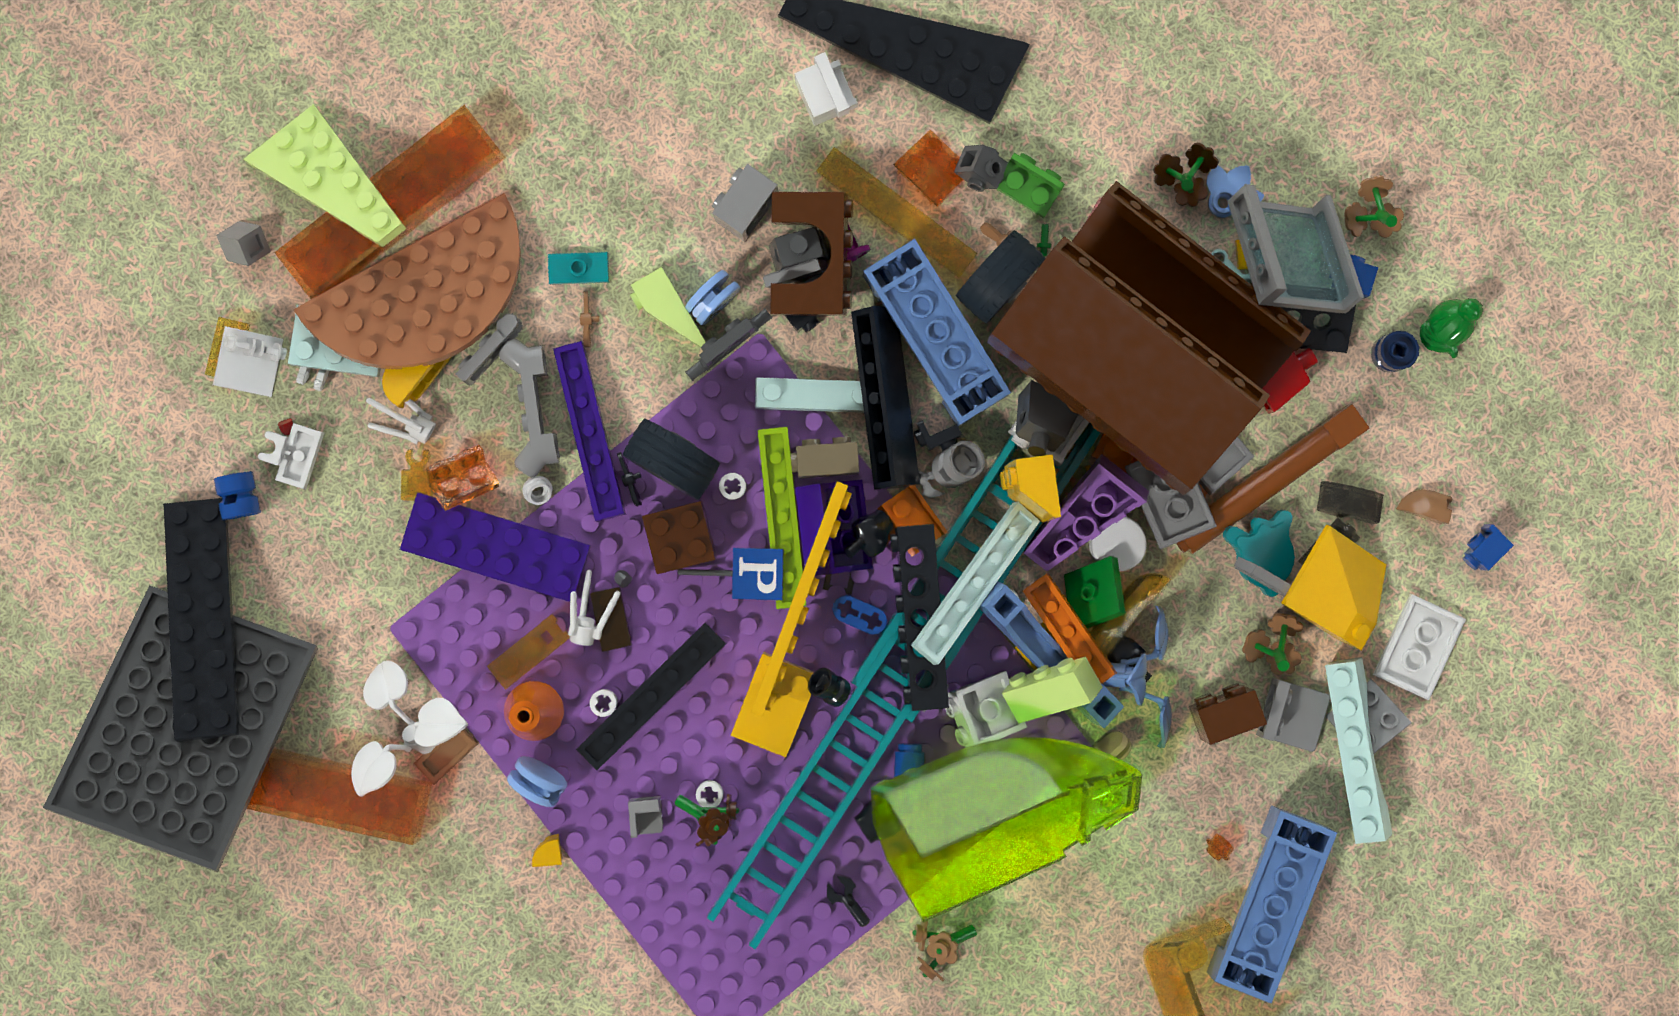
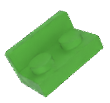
M1014 153L1007 164L1003 180L997 190L1044 219L1065 185L1060 181L1062 177L1050 169L1043 171L1035 166L1036 161L1024 153H1021L1019 156Z

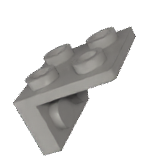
M1272 678L1263 709L1267 725L1259 727L1256 735L1267 740L1281 742L1311 752L1315 751L1330 695Z

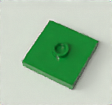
M1109 556L1064 574L1067 601L1087 629L1126 614L1118 558Z

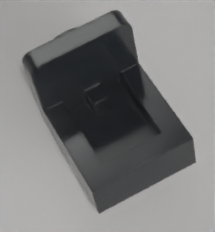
M923 420L917 422L918 430L914 431L920 447L926 446L928 451L939 446L944 451L958 443L957 438L962 436L958 424L930 436Z

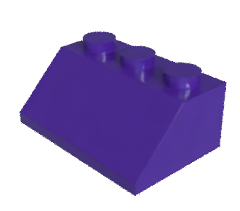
M862 479L840 481L848 485L847 492L852 493L846 511L839 509L836 520L841 522L835 539L829 537L825 549L830 550V554L825 567L818 566L815 576L873 569L872 557L867 556L863 550L858 552L853 558L847 557L844 553V548L856 539L851 524L856 519L867 515ZM836 482L795 487L804 567Z

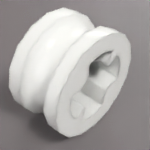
M737 473L724 475L719 482L721 494L730 500L741 498L746 491L745 479ZM737 478L740 481V484H738V486H741L740 492L736 493L733 491L731 494H728L725 491L728 488L724 486L727 480L733 481Z
M601 689L595 692L590 699L592 712L600 717L611 715L618 706L616 695L608 689ZM599 695H604L603 698L607 696L611 698V702L608 704L610 710L604 711V708L601 710L597 708L596 704L599 703Z
M712 780L704 781L696 791L697 802L702 807L718 806L723 799L721 785ZM711 786L714 792H718V798L714 797V802L711 803L707 801V797H702L701 792H705V787Z

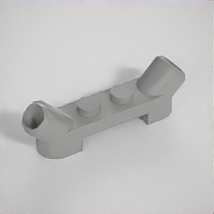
M510 339L500 350L499 357L502 362L521 375L522 384L517 385L519 401L525 403L526 414L521 415L524 432L529 431L530 441L515 459L514 463L515 467L524 474L534 477L538 475L544 465L560 462L557 434H544L537 377L548 376L546 356L543 345L527 347L518 339Z

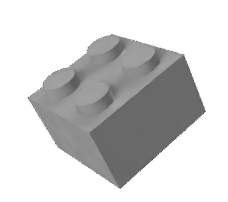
M749 164L744 169L739 167L729 181L732 186L726 194L721 192L712 204L714 208L712 214L715 221L744 242L771 207L772 192H779L776 183Z

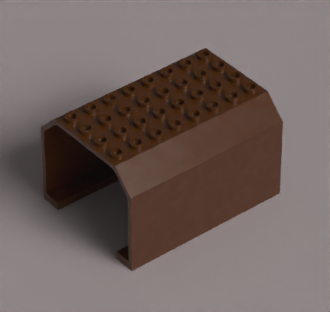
M1116 181L1106 191L1100 200L1101 202L1072 242L1064 236L1052 249L995 327L987 343L994 347L998 354L1008 358L1017 365L1021 372L1031 376L1040 383L1048 393L1055 395L1067 404L1071 411L1085 418L1097 431L1108 436L1121 450L1135 457L1144 468L1153 471L1162 478L1171 489L1177 490L1184 496L1194 488L1262 409L1270 396L1262 388L1292 353L1301 347L1311 330L1281 307L1259 305L1254 287Z

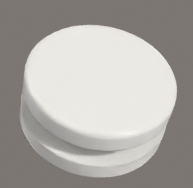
M1124 517L1119 522L1112 524L1102 531L1099 536L1089 540V549L1093 559L1097 562L1106 557L1114 556L1118 558L1119 571H1126L1135 567L1144 557L1147 547L1143 529L1137 522L1128 517Z

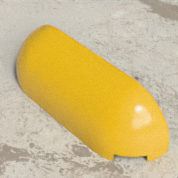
M452 357L428 366L418 365L402 367V369H385L382 377L385 395L399 408H404L405 402L409 399L414 402L417 401Z

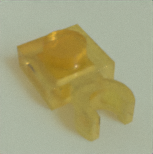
M413 449L407 450L405 458L410 465V469L401 470V500L415 501L417 492L433 497V470H425V465L430 460L428 449L423 450V459L421 461L414 459Z

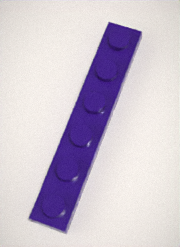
M579 341L553 348L594 519L596 522L626 515L584 343Z

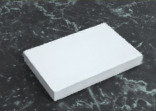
M1410 594L1373 675L1429 700L1466 619Z

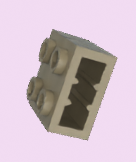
M851 437L832 438L833 444H821L820 439L802 440V446H796V453H791L792 472H798L799 479L859 474L857 442H851Z

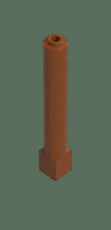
M1353 404L1346 405L1318 425L1311 433L1208 507L1217 525L1215 528L1178 542L1176 545L1183 553L1189 551L1193 555L1222 534L1228 526L1236 524L1335 451L1342 449L1366 432L1370 427Z

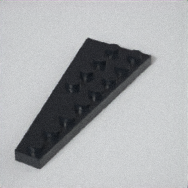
M785 0L778 14L779 18L990 124L1030 45L1015 39L844 0Z

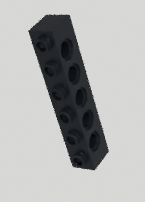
M934 524L896 527L895 534H890L891 551L897 552L898 564H893L894 583L899 582L900 595H895L896 612L902 613L903 625H898L899 644L904 643L905 656H900L901 673L907 674L908 686L903 687L904 705H910L911 711L949 708L945 656L939 665H933L925 657H918L911 646L940 605ZM916 548L920 551L922 559L918 565H911L906 561L905 556L908 549ZM913 578L920 579L924 584V591L919 596L912 595L908 590V584ZM915 609H922L927 616L925 624L920 627L915 626L911 622V613ZM921 670L929 671L932 676L930 685L924 688L919 687L916 683V675Z

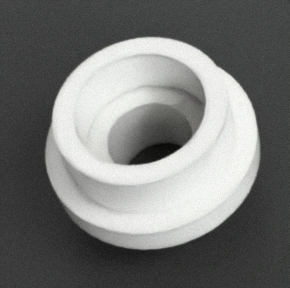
M543 476L529 478L522 488L524 498L535 505L546 503L553 491L551 482ZM541 487L540 490L533 491L535 488Z

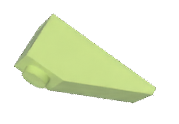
M662 267L631 284L634 293L630 294L638 310L644 308L649 315L700 348L706 343Z

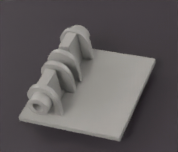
M1370 679L1367 682L1368 717L1373 754H1375L1412 724V722L1379 686ZM1332 710L1325 717L1335 727Z

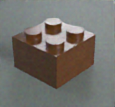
M702 501L642 516L657 575L717 560Z
M1239 683L1222 688L1223 694L1218 696H1212L1211 693L1199 696L1194 699L1195 704L1188 706L1200 740L1209 745L1267 725L1256 691L1245 685L1240 686Z

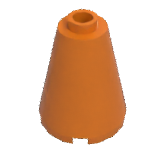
M529 681L518 685L510 692L504 705V717L509 729L518 737L529 741H539L551 736L560 727L564 716V704L559 694L551 685L540 681Z

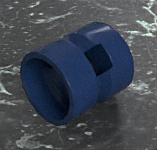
M1395 331L1377 339L1371 348V358L1374 365L1378 369L1389 373L1411 367L1419 356L1417 340L1406 331Z

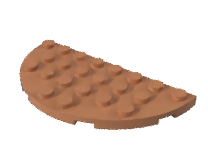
M505 193L293 309L317 340L321 341L338 355L366 366L382 369H402V367L418 365L428 366L459 354L486 334L490 325L505 310L517 283L521 260L520 236L516 218Z

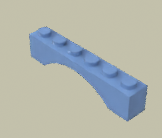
M997 581L979 609L1037 668L1043 665H1048L1049 667L1056 666L1064 659H1067L1068 657L1059 644L1039 624L1027 606L1005 584ZM1102 684L1103 688L1091 703L1078 706L1077 708L1090 722L1105 728L1124 706Z

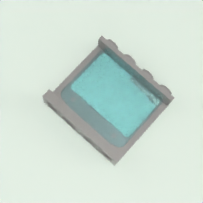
M1245 184L1228 200L1259 305L1347 313L1364 298L1331 195L1323 197L1313 208L1261 202L1255 185Z

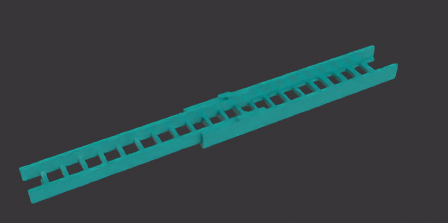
M1089 423L1083 434H1080L1074 443V448L1063 463L1058 467L1054 465L1059 470L1056 474L1058 497L1101 433L1091 423ZM1013 435L1009 437L936 549L937 569L941 567L958 579L963 572L944 559L955 542L961 544L974 554H977L980 550V547L961 536L970 519L974 517L992 530L997 526L996 522L977 510L987 493L990 492L1009 506L1015 502L1008 497L1007 491L995 484L1004 466L1014 461L1011 457L1018 445L1011 440ZM1041 521L1006 568L998 582L1003 583L1042 524ZM917 579L909 592L914 596L921 595L924 591V584L920 579ZM940 593V603H942L945 596ZM979 608L946 653V670L982 616L983 612ZM915 609L911 613V619L922 626L925 624L926 619L917 614V609ZM894 613L850 681L856 688L707 914V919L714 922L727 900L731 899L737 903L736 906L752 917L755 915L763 920L749 941V946L755 950L904 720L907 719L913 722L919 711H911L910 705H903L899 710L866 688L878 669L903 686H908L907 678L883 663L894 644L905 650L904 643L899 644L898 625H903L902 613ZM913 648L914 653L918 657H924L916 649ZM926 670L917 683L919 687L924 688L930 685L932 676L929 671ZM861 695H864L896 716L884 735L850 714ZM845 720L879 741L868 760H865L833 739ZM828 745L863 767L851 786L817 764ZM811 771H814L846 792L835 811L800 789ZM795 796L829 817L818 837L783 815ZM778 822H781L813 843L801 862L767 840ZM762 847L796 869L785 888L750 866ZM745 873L779 894V897L768 913L734 892Z

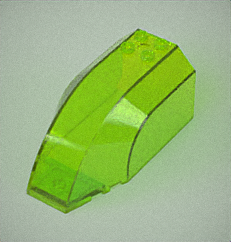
M1036 737L988 741L963 748L918 768L908 769L897 777L880 781L876 786L871 787L873 824L889 866L922 922H926L1061 861L1067 857L1064 853L1067 849L1078 842L1081 846H1084L1091 841V834L1101 827H1104L1107 831L1138 811L1142 774L1138 769L1113 755L1070 741Z

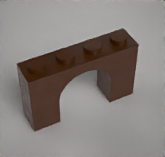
M772 192L771 222L776 225H811L818 227L825 233L830 242L831 260L826 271L812 282L803 284L771 283L770 314L847 316V309L852 307V292L847 291V279L852 278V261L847 260L848 248L853 246V232L848 230V218L853 217V200L848 199L847 193Z

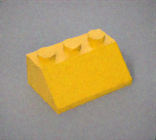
M1053 455L1015 459L1004 466V472H1000L1002 489L1007 490L1008 497L1015 502L1021 503L1041 522H1048L1061 517Z

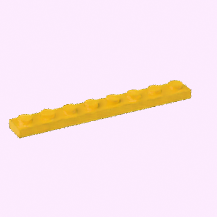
M836 482L755 699L751 713L762 717L765 710L771 712L777 694L772 693L775 681L782 682L787 669V665L782 664L786 652L793 653L798 637L793 635L797 624L803 625L809 608L804 607L807 595L814 597L820 580L814 578L818 566L824 568L830 550L825 549L829 537L835 539L841 522L837 521L836 517L839 509L846 511L852 493L847 492L848 485Z

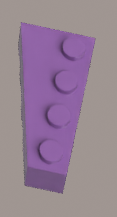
M1101 454L1060 503L1061 517L1044 522L1024 550V554L1044 570L1049 571L1076 552L1079 547L1099 536L1106 528L1119 522L1136 507L1139 508L1146 503L1149 490Z

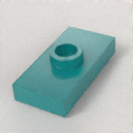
M608 252L548 254L549 284L609 283Z

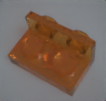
M481 445L465 449L457 455L438 461L426 468L429 487L444 511L499 487L498 479L486 462Z

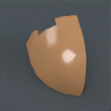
M1421 489L1406 495L1401 499L1396 509L1439 524H1449L1452 510L1448 509V505L1453 499L1451 496L1436 491Z

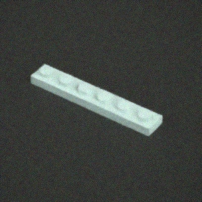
M1012 503L911 646L933 665H939L1040 522L1021 503Z

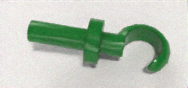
M1042 224L1041 243H1037V248H1040V252L1044 257L1047 256L1048 249L1052 247V244L1048 243L1049 224Z

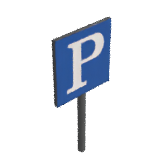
M733 548V570L679 569L678 574L732 576V599L783 600L784 549Z

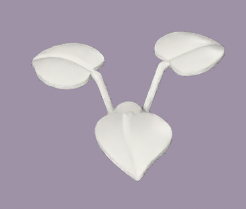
M382 661L381 664L376 666L365 683L363 696L366 704L375 710H381L389 704L391 709L408 724L402 733L404 745L388 744L383 748L380 743L373 741L360 749L353 761L351 775L354 789L361 797L369 792L380 789L394 776L397 762L394 754L390 751L404 750L410 752L411 749H414L422 754H427L435 746L453 738L468 726L467 721L459 714L455 706L444 698H435L427 702L419 711V721H412L395 704L394 700L402 698L407 693L408 679L404 670L392 661Z

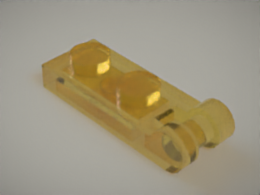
M553 614L487 666L505 690L570 639L566 630L563 632L558 626V620ZM546 631L554 639L549 644L541 636Z

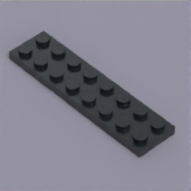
M222 498L163 504L174 740L177 742L239 735L228 520L221 519L218 505Z

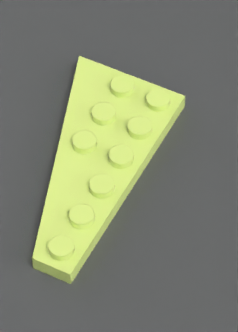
M314 104L243 159L255 169L265 173L274 181H278L295 194L321 210L328 212L337 220L349 225L381 247H384L406 229Z

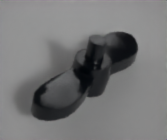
M619 452L617 456L624 475L621 476L622 482L625 487L628 486L632 501L638 507L642 505V501L634 484L636 479L641 478L642 475L640 472L635 474L629 472L622 452Z

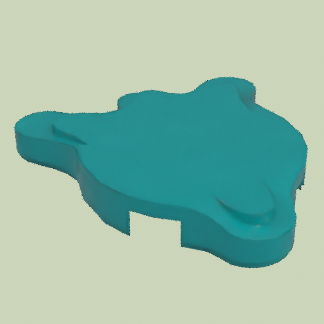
M1279 510L1270 520L1254 517L1250 523L1251 530L1249 533L1235 526H1228L1224 530L1223 538L1234 548L1236 560L1238 557H1241L1262 567L1284 581L1292 571L1295 555L1289 536V529L1293 520L1291 512ZM1239 571L1243 579L1260 588L1264 595L1270 597L1278 595V593Z

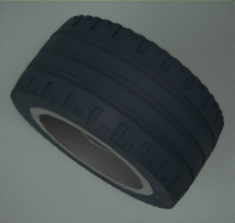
M1014 230L988 256L955 296L975 316L987 324L1007 302L1010 303L1027 285L1026 281L1046 258L1023 235Z
M645 418L638 425L623 452V456L634 464L697 500L705 493L720 465L716 459L697 448L689 440Z

